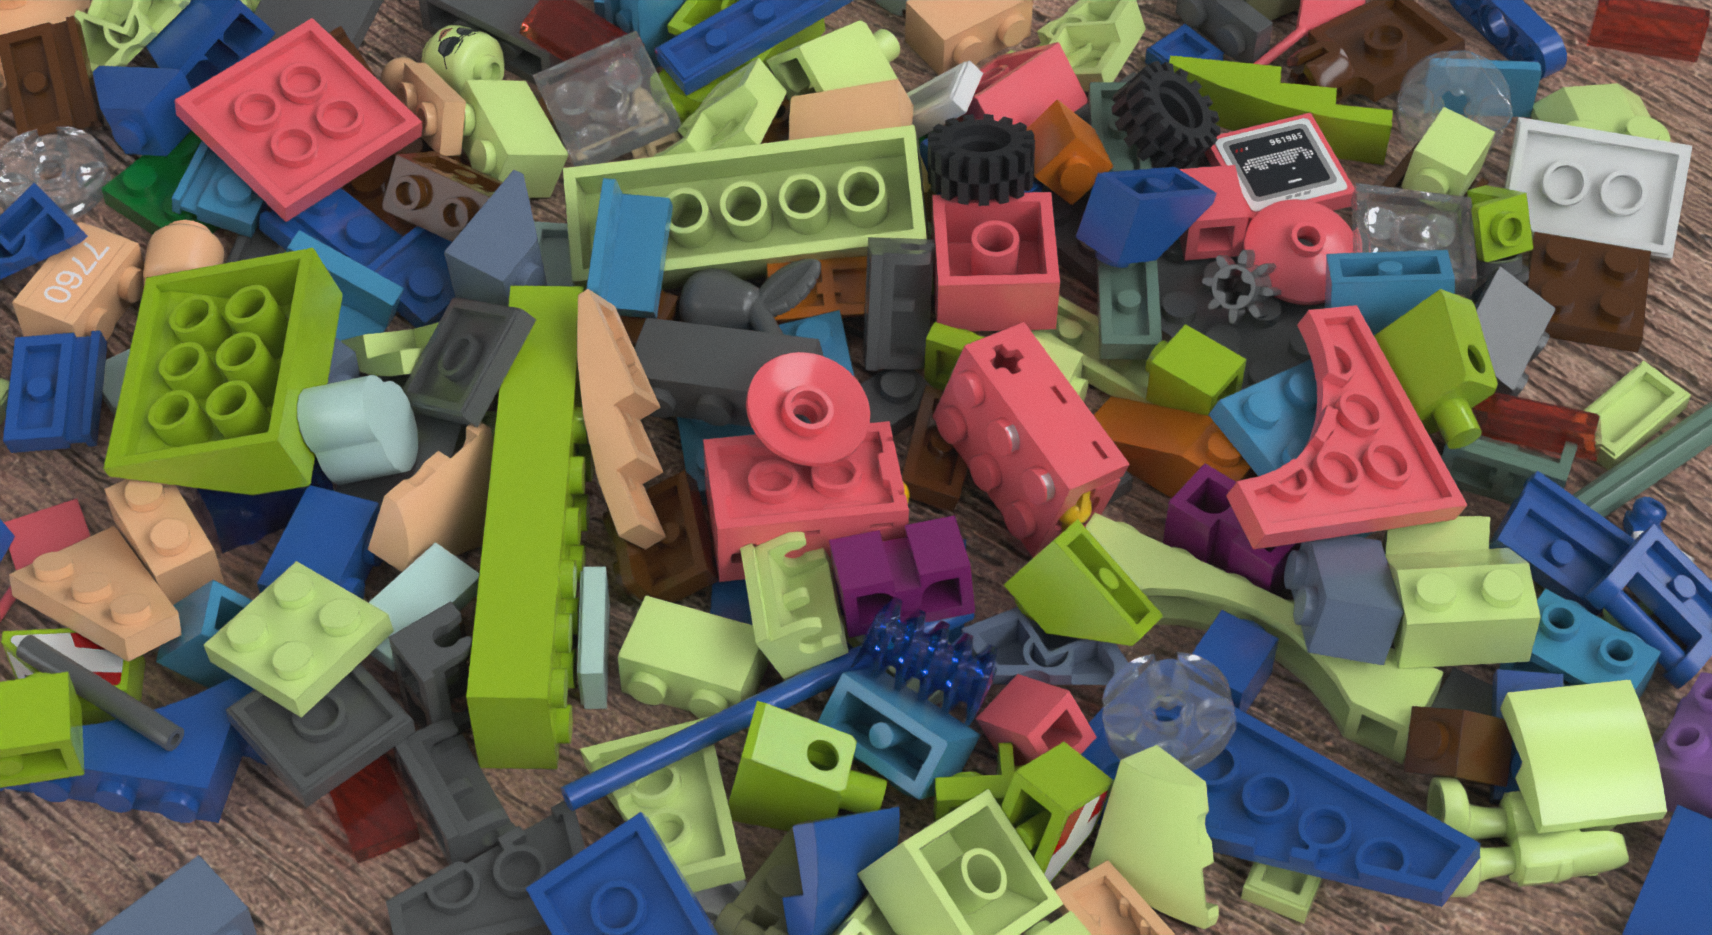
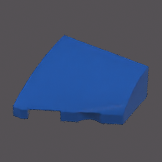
M35 183L0 215V280L71 248L88 237Z
M899 807L853 813L793 825L803 893L782 898L789 935H832L868 892L857 873L897 846L900 832Z

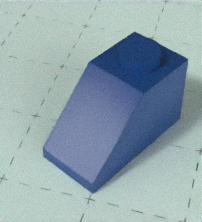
M98 66L93 71L100 109L112 129L115 141L122 147L125 154L167 156L191 131L176 115L175 99L192 90L182 69Z
M1176 167L1098 173L1076 238L1094 249L1098 260L1113 267L1126 268L1130 263L1156 261L1214 203L1217 193Z

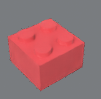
M1051 192L1024 193V196L1019 199L1009 195L1008 203L999 204L996 199L989 200V206H979V200H971L968 205L958 203L957 196L948 201L941 198V195H932L931 239H934L935 242L933 285L936 322L969 331H1002L1022 322H1025L1030 330L1056 329L1060 277Z

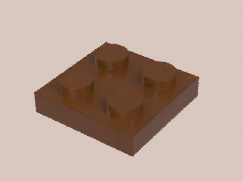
M1534 232L1532 239L1533 249L1530 250L1528 262L1529 279L1526 281V286L1556 308L1545 329V332L1550 335L1549 338L1638 353L1644 333L1651 251Z

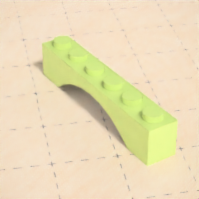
M1096 512L1094 513L1085 528L1162 613L1163 617L1155 625H1179L1207 631L1221 610L1240 619L1256 622L1267 633L1279 638L1275 660L1308 686L1329 711L1343 737L1403 764L1406 757L1412 706L1431 707L1437 697L1444 674L1443 671L1434 667L1398 669L1396 652L1393 648L1389 649L1384 665L1308 653L1301 625H1296L1294 622V600L1283 599L1253 585L1241 575L1224 572L1196 559L1191 553L1182 548L1170 547L1141 534L1137 529L1125 522H1115Z

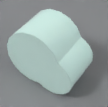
M369 375L306 388L300 393L297 402V419L300 432L307 446L315 453L322 471L330 481L342 485L403 473L412 469L418 452V430L408 397L399 385L393 381L383 382L379 377Z

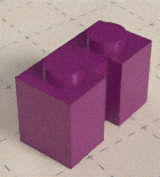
M1204 463L1168 502L1163 544L1182 548L1200 561L1209 565L1215 564L1227 573L1241 575L1253 585L1279 596L1286 588L1284 572L1288 556L1292 550L1299 551L1301 543L1253 550L1226 497L1236 482Z
M955 515L905 525V537L882 541L879 530L829 540L837 595L849 638L896 629L911 624L932 622L975 613L971 564Z

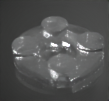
M1467 50L1438 51L1422 58L1408 70L1399 88L1401 90L1397 98L1396 121L1402 136L1412 148L1418 141H1421L1438 116L1439 111L1445 106L1441 97L1448 91L1455 97L1464 94L1467 98L1468 103L1463 107L1466 114L1464 117L1495 132L1488 151L1500 141L1513 117L1510 89L1501 71L1487 58Z
M56 127L58 134H48L39 137L37 129L18 135L0 150L1 208L5 211L35 183L73 221L75 218L84 215L104 197L102 187L112 180L100 143L87 132L73 127ZM61 172V175L49 180H41L40 177L44 173L54 175Z
M1176 652L1178 660L1164 659L1156 661L1155 654L1139 657L1123 666L1108 682L1102 699L1104 706L1102 721L1108 745L1112 752L1121 760L1158 745L1191 771L1211 762L1227 746L1237 725L1230 687L1224 674L1208 660L1191 653ZM1177 705L1182 707L1180 717L1172 721H1158L1154 711L1160 706L1166 710H1171Z

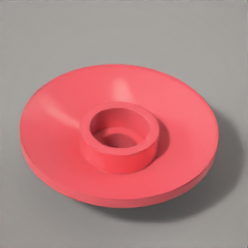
M1299 199L1279 201L1262 209L1250 222L1243 242V250H1254L1255 265L1260 266L1266 263H1274L1276 265L1275 270L1269 276L1272 287L1280 289L1281 295L1274 297L1297 305L1325 303L1326 254L1360 253L1353 231L1338 214L1321 204ZM1298 238L1305 239L1314 246H1305L1300 243Z
M796 352L775 357L757 371L747 391L746 410L755 434L772 452L793 463L805 466H827L838 463L848 458L859 448L868 432L870 407L862 386L846 368L824 356ZM799 414L807 417L811 424L799 420L795 415Z

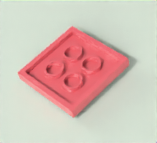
M313 18L175 99L176 115L285 222L422 136V121Z

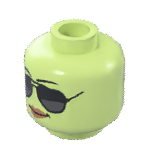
M448 25L440 29L429 39L422 52L421 61L427 63L459 95L465 80H502L504 76V55L499 42L487 33L465 26Z

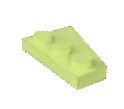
M705 718L581 748L580 751L585 767L592 773ZM715 744L606 795L625 822L640 812L648 816L693 892L746 879Z

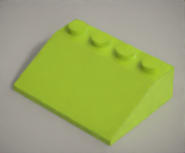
M314 248L146 278L103 470L109 477L247 495L310 486L315 453L307 446L300 432L297 419V402L303 389L328 384L343 296Z

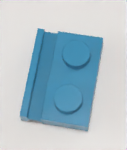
M201 141L172 196V212L181 214L182 210L196 214L199 221L252 238L259 224L260 214L268 206L203 141Z

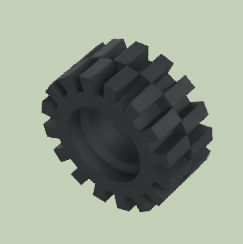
M1159 61L1147 64L1114 94L1112 100L1115 104L1111 107L1112 115L1120 117L1115 122L1117 130L1127 132L1128 136L1123 140L1129 148L1135 144L1140 149L1137 156L1141 160L1145 161L1150 157L1153 168H1163L1165 166L1185 169L1217 142L1218 139L1216 137L1220 135L1221 127L1215 123L1219 121V116L1216 111L1208 109L1213 102L1209 95L1204 97L1200 95L1198 90L1202 86L1196 80L1190 84L1187 81L1188 73L1180 68L1174 73L1173 64L1164 62L1160 65Z
M973 114L963 115L962 122L953 117L945 120V126L937 124L933 127V133L929 132L928 184H931V190L934 193L941 192V198L948 201L957 196L958 203L968 205L971 200H979V206H989V200L996 199L999 204L1009 202V195L1016 199L1023 197L1024 190L1030 191L1034 182V133L1032 130L1027 131V126L1021 122L1012 125V118L1003 116L999 121H995L994 115L983 114V119L976 120Z

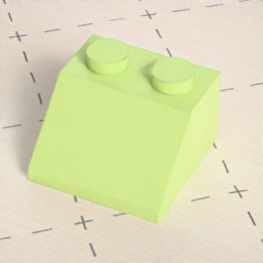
M1510 548L1385 554L1403 609V615L1393 639L1398 669L1530 661L1541 617L1529 563Z
M989 789L908 838L857 873L893 931L899 935H1020L1063 905V902Z

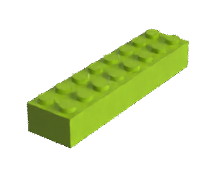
M510 286L508 306L523 309L534 317L536 321L499 388L466 694L480 768L558 769L560 744H571L572 705L567 704L568 689H575L577 681L576 650H571L572 635H578L580 597H576L577 583H580V572L586 567L585 545H580L581 532H588L590 521L589 494H584L585 482H592L594 473L590 445H585L589 443L583 417L577 361L578 295L584 292V286Z

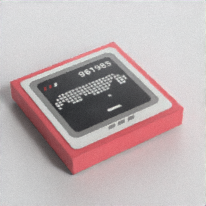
M1311 113L1220 134L1216 137L1218 139L1217 142L1204 152L1212 167L1235 165L1248 214L1246 230L1257 213L1265 207L1283 200L1299 199L1312 201L1332 211L1354 206L1357 192Z

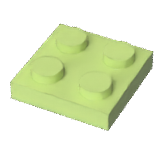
M296 561L203 646L211 663L302 718L394 630L389 615L386 612Z

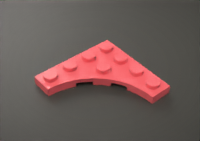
M1357 305L1308 310L1297 326L1307 345L1317 385L1316 418L1311 436L1296 459H1292L1280 468L1264 475L1237 481L1226 495L1253 550L1455 520L1468 505Z

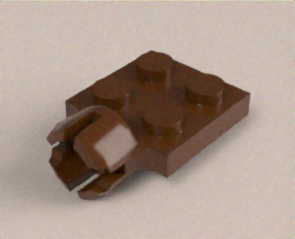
M1372 0L1309 30V45L1295 51L1286 62L1289 68L1297 66L1291 70L1287 81L1291 84L1337 88L1336 104L1338 105L1345 102L1351 95L1361 94L1376 102L1425 78L1428 60L1431 58H1465V40L1414 0Z

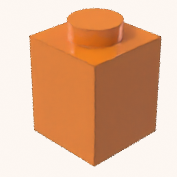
M1058 99L1027 127V131L1032 130L1035 139L1034 177L1071 205L1094 186L1098 173L1109 172L1114 167L1095 129Z

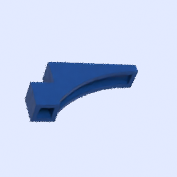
M232 677L192 697L154 709V711L184 729V737L181 743L172 751L165 750L117 719L103 723L83 725L84 775L0 788V791L5 788L30 792L51 802H64L67 799L92 802L107 810L120 813L129 812L131 809L160 813L170 820L181 823H190L196 819L219 823L242 756L250 757L258 763L267 765L231 725L225 710L255 689L236 677Z

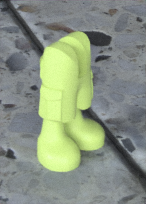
M1438 776L1432 778L1427 797V814L1474 840L1500 838L1508 845L1505 847H1480V859L1450 897L1466 898L1477 890L1480 882L1505 875L1509 876L1511 882H1516L1518 887L1549 883L1557 884L1572 877L1596 876L1598 873L1620 868L1629 862L1624 836L1620 833L1609 831L1616 825L1538 834L1521 791L1504 793L1498 807H1483L1469 804L1467 793L1461 782L1456 778Z

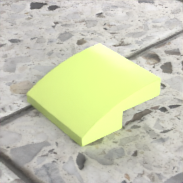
M1631 680L1508 692L1500 710L1522 760V765L1515 779L1538 834L1664 818L1667 808L1660 768L1648 724Z

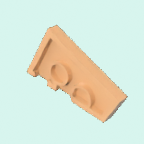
M115 526L58 552L42 554L32 564L9 574L13 597L128 662L182 635L178 611Z

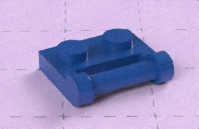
M1653 524L1634 540L1606 574L1588 590L1584 598L1597 611L1604 608L1626 631L1636 634L1646 644L1661 651L1657 662L1665 669L1662 676L1675 689H1679L1691 680L1712 656V581ZM1625 586L1687 646L1685 651L1622 590Z

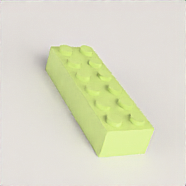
M915 125L563 168L572 282L575 286H584V291L587 290L603 178L616 179L623 194L670 198L673 210L662 290L683 288L690 276L699 270L707 268L726 269L742 280L766 278L767 264L795 262L802 259L820 260L867 256L868 237L929 239L920 149Z

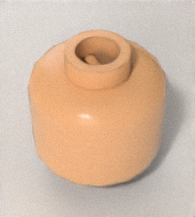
M179 220L155 231L148 241L143 270L144 286L147 277L223 264V245L201 223L190 220Z

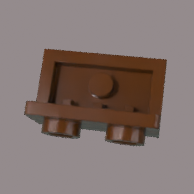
M685 470L646 490L666 535V538L646 550L618 536L607 506L608 511L603 514V521L609 536L614 541L618 559L613 564V571L619 586L628 596L635 595L642 602L646 595L675 603L719 581L698 483Z

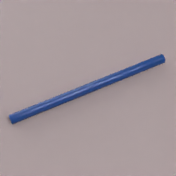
M974 613L892 629L848 650L849 653L810 668L562 786L561 793L568 808L573 812L750 727L757 701L783 710L788 709L836 686L843 672L871 668L973 620Z

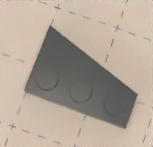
M563 800L551 807L552 815L524 831L520 826L497 838L499 845L467 863L456 861L387 900L386 905L393 935H552L528 894L526 887L585 849L576 811L572 812Z

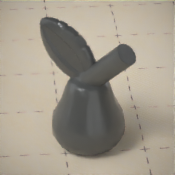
M802 259L792 262L772 274L760 289L740 279L726 269L707 268L699 270L687 279L682 288L679 300L681 321L783 334L774 317L790 311L791 308L796 307L808 296L811 289L817 283L816 280L819 278L821 263L817 259Z

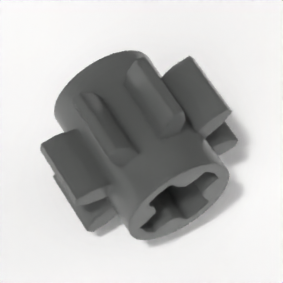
M1250 249L1240 252L1238 264H1235L1234 260L1228 255H1218L1216 261L1220 270L1214 277L1203 278L1202 281L1205 285L1212 287L1214 299L1207 306L1209 310L1230 309L1228 318L1229 323L1232 324L1243 322L1246 309L1257 319L1267 317V309L1263 304L1269 296L1281 295L1280 289L1272 287L1269 276L1275 270L1276 265L1274 263H1266L1260 266L1255 265V252ZM1235 278H1242L1243 282L1251 284L1249 295H1242L1241 291L1233 289Z

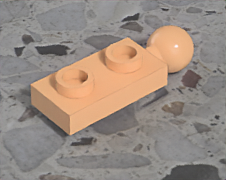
M399 57L389 61L382 70L381 83L422 121L421 138L434 151L444 156L461 155L466 101L427 63H417L406 57Z

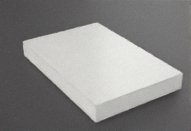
M1518 117L1504 188L1527 193L1532 238L1534 232H1541L1651 251L1650 258L1670 261L1673 257L1692 146Z

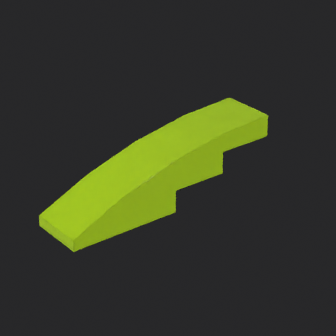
M1170 55L1169 63L1173 64L1174 73L1180 68L1188 73L1187 81L1190 84L1196 80L1202 86L1198 90L1202 97L1209 95L1213 104L1208 109L1218 113L1219 121L1215 123L1217 126L1236 131L1311 113L1338 159L1384 165L1392 129L1393 110L1336 104L1337 88L1281 83V66Z

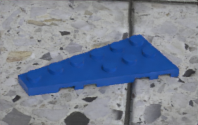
M1145 658L1134 671V682L1122 685L1089 722L1097 738L1081 755L1113 780H1115L1121 759L1158 745L1206 782L1209 811L1206 815L1205 826L1206 832L1212 841L1213 852L1440 907L1446 903L1480 859V843L1148 658ZM1108 799L1097 822L1099 825H1101Z

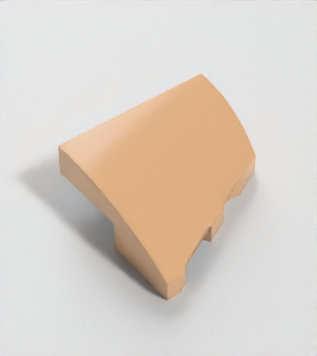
M899 79L792 96L789 114V140L912 125L914 105Z
M482 422L478 427L468 425L466 427L464 446L453 457L449 458L440 451H437L423 463L414 476L402 480L384 495L368 546L370 552L403 572L435 542L454 556L483 546L493 453V437L489 426Z

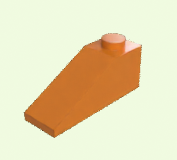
M1111 396L1094 414V417L1130 464L1126 471L1170 498L1176 495L1204 463L1235 482L1258 477L1210 416Z

